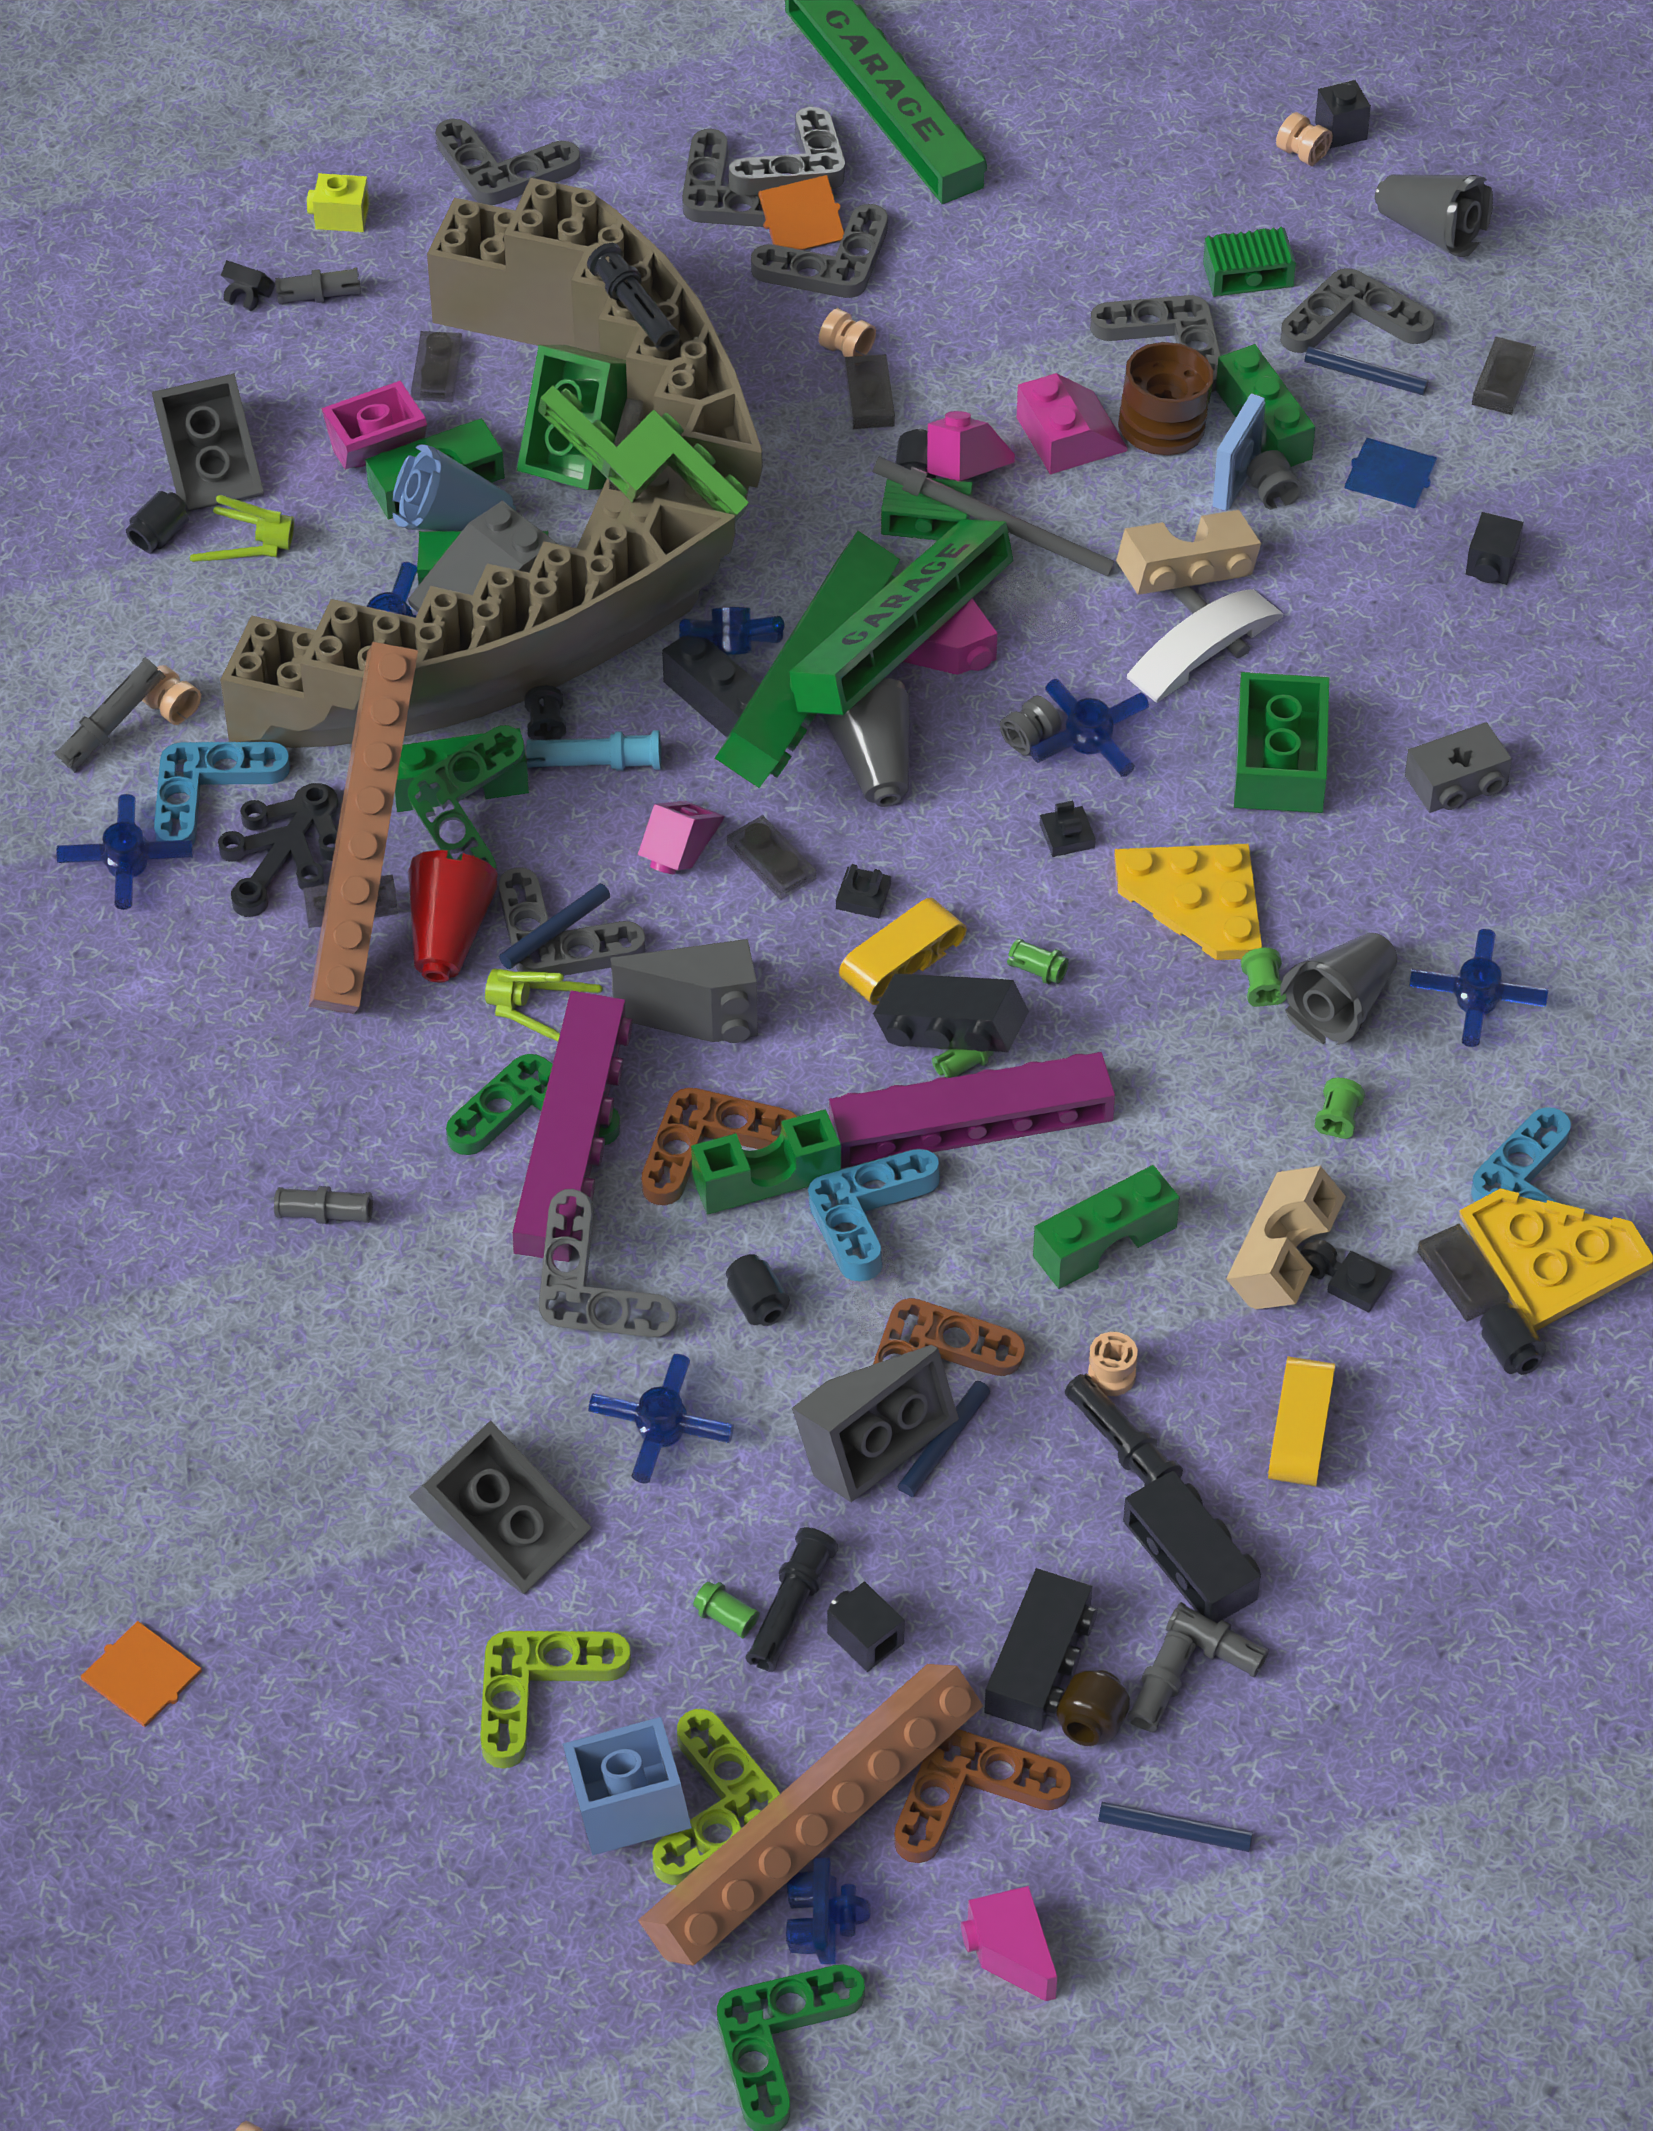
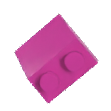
M1058 373L1018 384L1016 418L1049 474L1127 451L1126 444L1094 391Z
M401 381L321 408L332 449L345 470L352 467L366 466L365 459L425 438L426 418Z

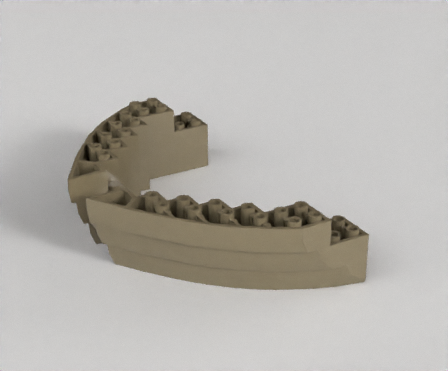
M530 178L516 210L454 197L427 252L433 323L536 346L569 345L626 360L628 415L625 429H629L626 437L653 410L660 416L668 413L684 429L681 436L692 447L698 443L712 455L716 461L713 468L724 478L730 474L743 485L747 492L749 491V486L758 488L763 469L762 448L737 374L701 301L662 251L615 208L587 189ZM606 243L617 244L623 251V259L628 266L635 267L641 274V286L657 304L672 326L679 332L680 338L674 347L667 351H658L655 344L636 322L621 301L611 299L605 291V283L602 279L592 275L587 268L588 258L599 246ZM670 466L634 502H631L607 478L577 548L543 541L530 573L487 563L473 595L430 586L416 618L335 599H330L316 630L251 615L220 679L229 742H275L285 748L352 744L367 652L373 642L418 650L404 737L480 718L524 701V696L530 689L537 686L549 685L558 687L640 643L689 613L698 600L700 589L711 582L719 569L721 558L732 550L736 534L735 515L715 511Z

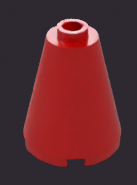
M446 850L422 852L412 858L408 869L414 967L422 973L423 978L437 983L446 982L449 978L459 974L498 887L497 870L488 862L463 853L462 861L447 859L448 851Z

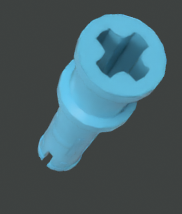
M653 730L651 735L624 736L622 731H615V734H611L610 738L527 739L526 757L529 758L527 766L528 768L611 765V768L616 769V771H623L626 766H652L654 770H661L660 730Z

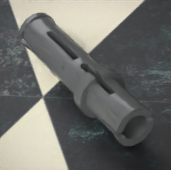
M144 657L142 662L89 718L84 716L79 721L81 726L54 752V755L61 759V762L75 773L78 770L77 768L100 744L105 746L110 741L108 736L166 676L160 670L158 671V668L149 659Z

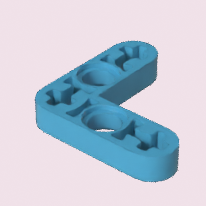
M180 742L166 747L160 757L154 821L156 841L160 849L168 853H181L190 849L195 843L201 785L278 783L284 780L290 771L289 755L286 748L275 742ZM245 758H251L250 768H246ZM181 759L187 760L184 763V777L177 776L175 766L178 764V760ZM221 759H232L237 762L229 770H219L214 767V764ZM267 759H275L273 767H264ZM175 793H185L190 796L189 800L183 804L175 805L167 802L168 797ZM172 818L179 819L181 830H179L178 836L169 835L173 827Z
M1551 1107L1540 1108L1533 1112L1476 1170L1471 1186L1473 1200L1476 1202L1498 1190L1494 1188L1489 1192L1484 1189L1485 1184L1492 1186L1497 1182L1501 1184L1502 1189L1517 1192L1520 1197L1547 1203V1200L1557 1202L1531 1185L1530 1182L1567 1144L1571 1127L1568 1116L1563 1111ZM1551 1125L1557 1127V1132L1549 1131L1542 1138L1541 1145L1537 1142L1541 1127L1546 1129ZM1522 1152L1528 1154L1533 1159V1163L1524 1167L1517 1166L1509 1160L1508 1156L1512 1153Z
M922 1149L910 1150L815 1178L808 1187L810 1211L841 1273L846 1278L859 1282L868 1281L875 1278L881 1272L883 1267L881 1246L864 1212L934 1191L940 1183L939 1161L934 1153ZM872 1180L886 1183L883 1187L877 1189H868L863 1186L866 1182ZM831 1194L832 1198L837 1200L838 1205L831 1207V1202L827 1195ZM842 1223H852L857 1226L854 1230L839 1232L833 1229L836 1225ZM859 1247L862 1259H859L857 1255H853V1249Z

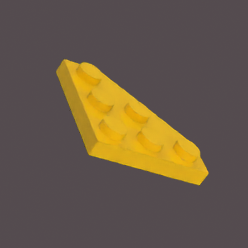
M1249 844L1114 850L1118 894L1130 902L1135 901L1153 913L1155 919L1180 936L1184 934L1202 947L1203 952L1215 960L1242 959L1247 952L1262 948Z
M1502 1188L1459 1210L1460 1219L1513 1306L1524 1312L1536 1331L1653 1269V1254L1633 1222L1617 1217L1608 1219L1585 1213V1209L1547 1200V1203L1520 1197L1519 1193Z

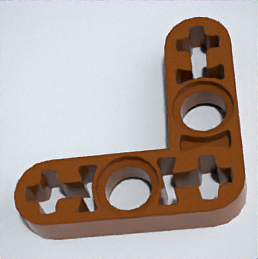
M689 1087L680 1089L673 1094L668 1103L642 1171L641 1184L644 1197L653 1204L664 1206L679 1200L692 1171L691 1145L702 1143L704 1137L717 1139L736 1133L742 1146L762 1149L772 1144L779 1137L772 1135V1131H776L778 1126H781V1121L797 1116L792 1111L703 1089ZM689 1105H696L697 1110L692 1111L688 1127L683 1124V1110H687ZM734 1114L743 1116L747 1123L735 1129L725 1126L722 1121L727 1116ZM756 1119L761 1120V1125L759 1124L758 1126V1132H754L756 1126ZM681 1140L686 1142L689 1148L684 1153L671 1154L664 1149V1146L670 1141ZM664 1166L669 1167L670 1183H666L663 1188L655 1187V1183H659L662 1179Z
M907 1298L899 1301L893 1307L873 1365L882 1362L890 1354L903 1355L929 1345H934L939 1349L941 1359L996 1376H1006L1014 1373L1020 1367L1024 1357L1025 1346L1021 1337L1010 1329L920 1299ZM911 1314L918 1317V1325L914 1326L908 1343L900 1339L905 1324L904 1320ZM949 1328H960L968 1334L970 1342L964 1347L954 1348L945 1342L943 1333ZM979 1336L985 1338L980 1355L974 1353ZM1000 1345L1009 1347L1008 1355L1004 1361L995 1359L996 1351Z
M957 1729L928 1755L920 1766L895 1827L894 1845L896 1852L901 1858L913 1863L927 1862L932 1859L939 1851L965 1785L1049 1811L1060 1808L1069 1799L1071 1790L1070 1773L1064 1765L1057 1761ZM952 1746H958L960 1748V1756L956 1755L953 1761L945 1760L944 1751L948 1752ZM975 1752L981 1753L978 1759L977 1771L971 1770V1760H975ZM1005 1761L1014 1768V1773L1007 1779L998 1780L990 1777L986 1772V1768L992 1762ZM1023 1768L1029 1769V1778L1026 1777L1024 1787L1019 1786L1022 1781ZM1047 1777L1056 1779V1787H1052L1049 1793L1040 1791V1783H1044ZM940 1787L949 1794V1799L942 1805L931 1806L925 1803L920 1795L927 1788ZM921 1816L928 1820L925 1840H921L918 1843V1846L909 1844V1835L916 1833Z

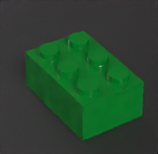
M538 345L516 471L586 490L603 489L607 478L538 411L540 398L552 385L560 393L566 388L583 404L584 407L581 409V412L591 423L598 419L614 434L616 438L612 442L617 447L623 441L628 415L626 360L569 345Z
M1241 672L1237 711L1234 808L1323 813L1327 780L1329 677Z

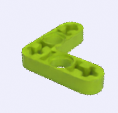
M504 1631L492 1636L487 1642L485 1649L480 1732L482 1756L486 1762L493 1767L504 1769L517 1765L525 1757L527 1750L530 1681L617 1680L623 1677L630 1668L631 1652L627 1640L618 1633L599 1631ZM506 1648L514 1649L512 1675H503L501 1656H503L504 1649ZM555 1648L566 1649L572 1654L571 1660L562 1666L550 1665L544 1657L550 1650ZM580 1648H587V1665H580ZM605 1649L614 1650L615 1656L611 1664L603 1663L602 1656ZM510 1691L517 1694L520 1701L515 1707L504 1710L494 1706L492 1699L500 1692ZM499 1723L509 1724L510 1744L507 1751H498L496 1743L499 1742L500 1738Z
M693 1709L686 1712L679 1719L677 1724V1743L682 1753L721 1800L690 1819L692 1828L666 1835L655 1844L652 1851L653 1870L657 1878L670 1885H678L725 1843H712L706 1840L703 1832L708 1826L713 1824L725 1825L732 1832L731 1838L741 1829L740 1822L738 1821L740 1817L744 1815L745 1826L760 1812L759 1809L749 1812L751 1799L755 1798L759 1803L768 1800L769 1804L780 1795L776 1786L718 1716L705 1709ZM696 1727L700 1731L708 1729V1740L714 1748L709 1755L708 1746L700 1737L697 1736L690 1739L691 1728ZM725 1761H733L743 1768V1772L736 1779L724 1780L716 1775L715 1769ZM691 1837L694 1838L695 1844L697 1846L692 1850L690 1844ZM672 1852L677 1857L685 1854V1865L679 1867L673 1862L666 1866V1854Z

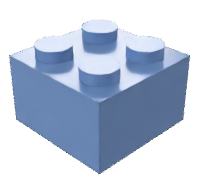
M661 1717L563 1743L592 1856L692 1828L681 1782Z

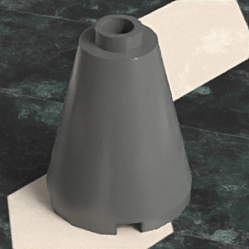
M1391 174L1378 184L1375 191V202L1382 215L1448 253L1458 257H1466L1481 243L1472 242L1478 235L1479 230L1487 231L1493 210L1492 187L1484 184L1487 179L1478 175Z
M884 678L844 715L823 714L824 720L865 799L876 803L880 807L897 804L909 789L910 697L908 692H906L905 685L901 681Z
M1366 933L1296 964L1284 975L1280 987L1281 996L1286 994L1289 1004L1285 1011L1290 1021L1298 1030L1321 1044L1326 1043V1037L1332 1041H1338L1336 1045L1347 1042L1360 1030L1397 965V953L1394 946L1388 939L1378 933Z

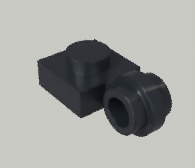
M1321 1239L1305 1244L1300 1251L1313 1268L1310 1273L1311 1276L1322 1279L1327 1274L1332 1277L1328 1283V1293L1368 1313L1392 1279V1270L1353 1251L1349 1252L1343 1263L1337 1262L1338 1254L1336 1249L1330 1243Z

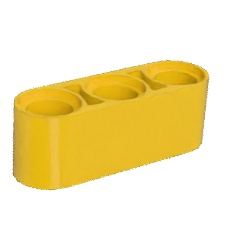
M932 897L926 898L853 949L843 960L839 968V976L869 1003L877 1005L879 1003L877 999L883 996L894 974H913L919 969L924 971L946 955L944 952L952 945L957 947L961 944L966 935V925Z
M1287 1356L1268 1479L1316 1487L1335 1363Z

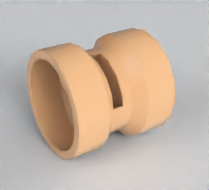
M1294 112L1286 118L1280 127L1276 137V145L1289 154L1297 153L1299 160L1309 166H1313L1327 154L1333 135L1327 128L1321 125L1313 126L1309 118Z
M836 308L828 314L821 326L819 344L831 351L840 350L845 358L859 363L864 355L855 350L865 355L871 350L876 337V328L863 320L856 322L852 320L851 314Z
M160 665L157 667V670H160L166 677L147 694L142 702L152 709H160L162 717L173 725H179L196 712L201 701V693L199 689L188 681H180L179 674L166 665Z
M1120 1332L1103 1333L1093 1340L1090 1346L1088 1375L1106 1396H1119L1125 1394L1133 1387L1136 1378L1138 1353L1135 1342L1129 1336Z

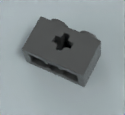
M1484 722L1408 749L1405 777L1429 813L1443 808L1452 810L1463 804L1465 800L1482 794L1492 796L1507 786L1512 758L1489 724Z

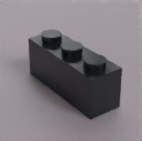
M696 628L662 649L663 682L725 737H728L760 683Z
M894 974L873 1015L888 1043L900 1047L913 1046L976 1050L980 1052H1009L1029 1010L1014 980Z
M1174 1470L1125 1497L1124 1524L1196 1612L1219 1623L1221 1620L1258 1600L1261 1572L1257 1563L1249 1554H1242L1232 1542L1231 1534L1223 1521L1219 1518H1212L1203 1507L1202 1499L1195 1487L1190 1483L1184 1484Z
M1035 1569L985 1689L984 1713L1037 1731H1042L1047 1716L1057 1717V1706L1065 1692V1689L1060 1688V1684L1064 1675L1073 1677L1081 1656V1648L1076 1647L1081 1634L1086 1636L1091 1634L1097 1617L1098 1608L1091 1606L1093 1586L1042 1569Z

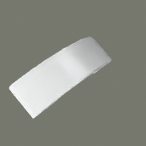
M1254 589L1243 590L1224 596L1204 606L1169 631L1136 663L1127 674V679L1158 703L1189 681L1190 671L1243 635L1247 634L1253 638L1281 619L1283 613Z

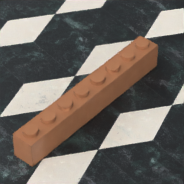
M373 642L367 652L308 1007L354 1014L360 1006L418 650Z
M926 1664L646 1912L638 1921L660 1954L669 1962L694 1966L979 1711L983 1704L958 1666Z

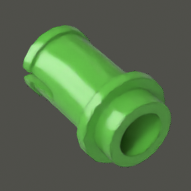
M1020 938L1016 939L1012 944L1008 954L1010 957L1007 959L1009 966L1017 967L1042 977V982L1048 985L1051 981L1059 984L1063 980L1069 964L1068 958L1063 957L1062 951L1055 949L1053 952L1027 943Z
M949 1049L939 1056L933 1057L932 1064L940 1076L945 1074L944 1077L952 1078L959 1076L977 1064L981 1066L986 1065L988 1058L994 1052Z
M710 1581L706 1582L698 1591L693 1602V1607L699 1610L698 1615L701 1618L711 1617L737 1633L742 1639L745 1638L757 1623L760 1614L756 1609L750 1608L727 1593L725 1585L721 1582L716 1584Z

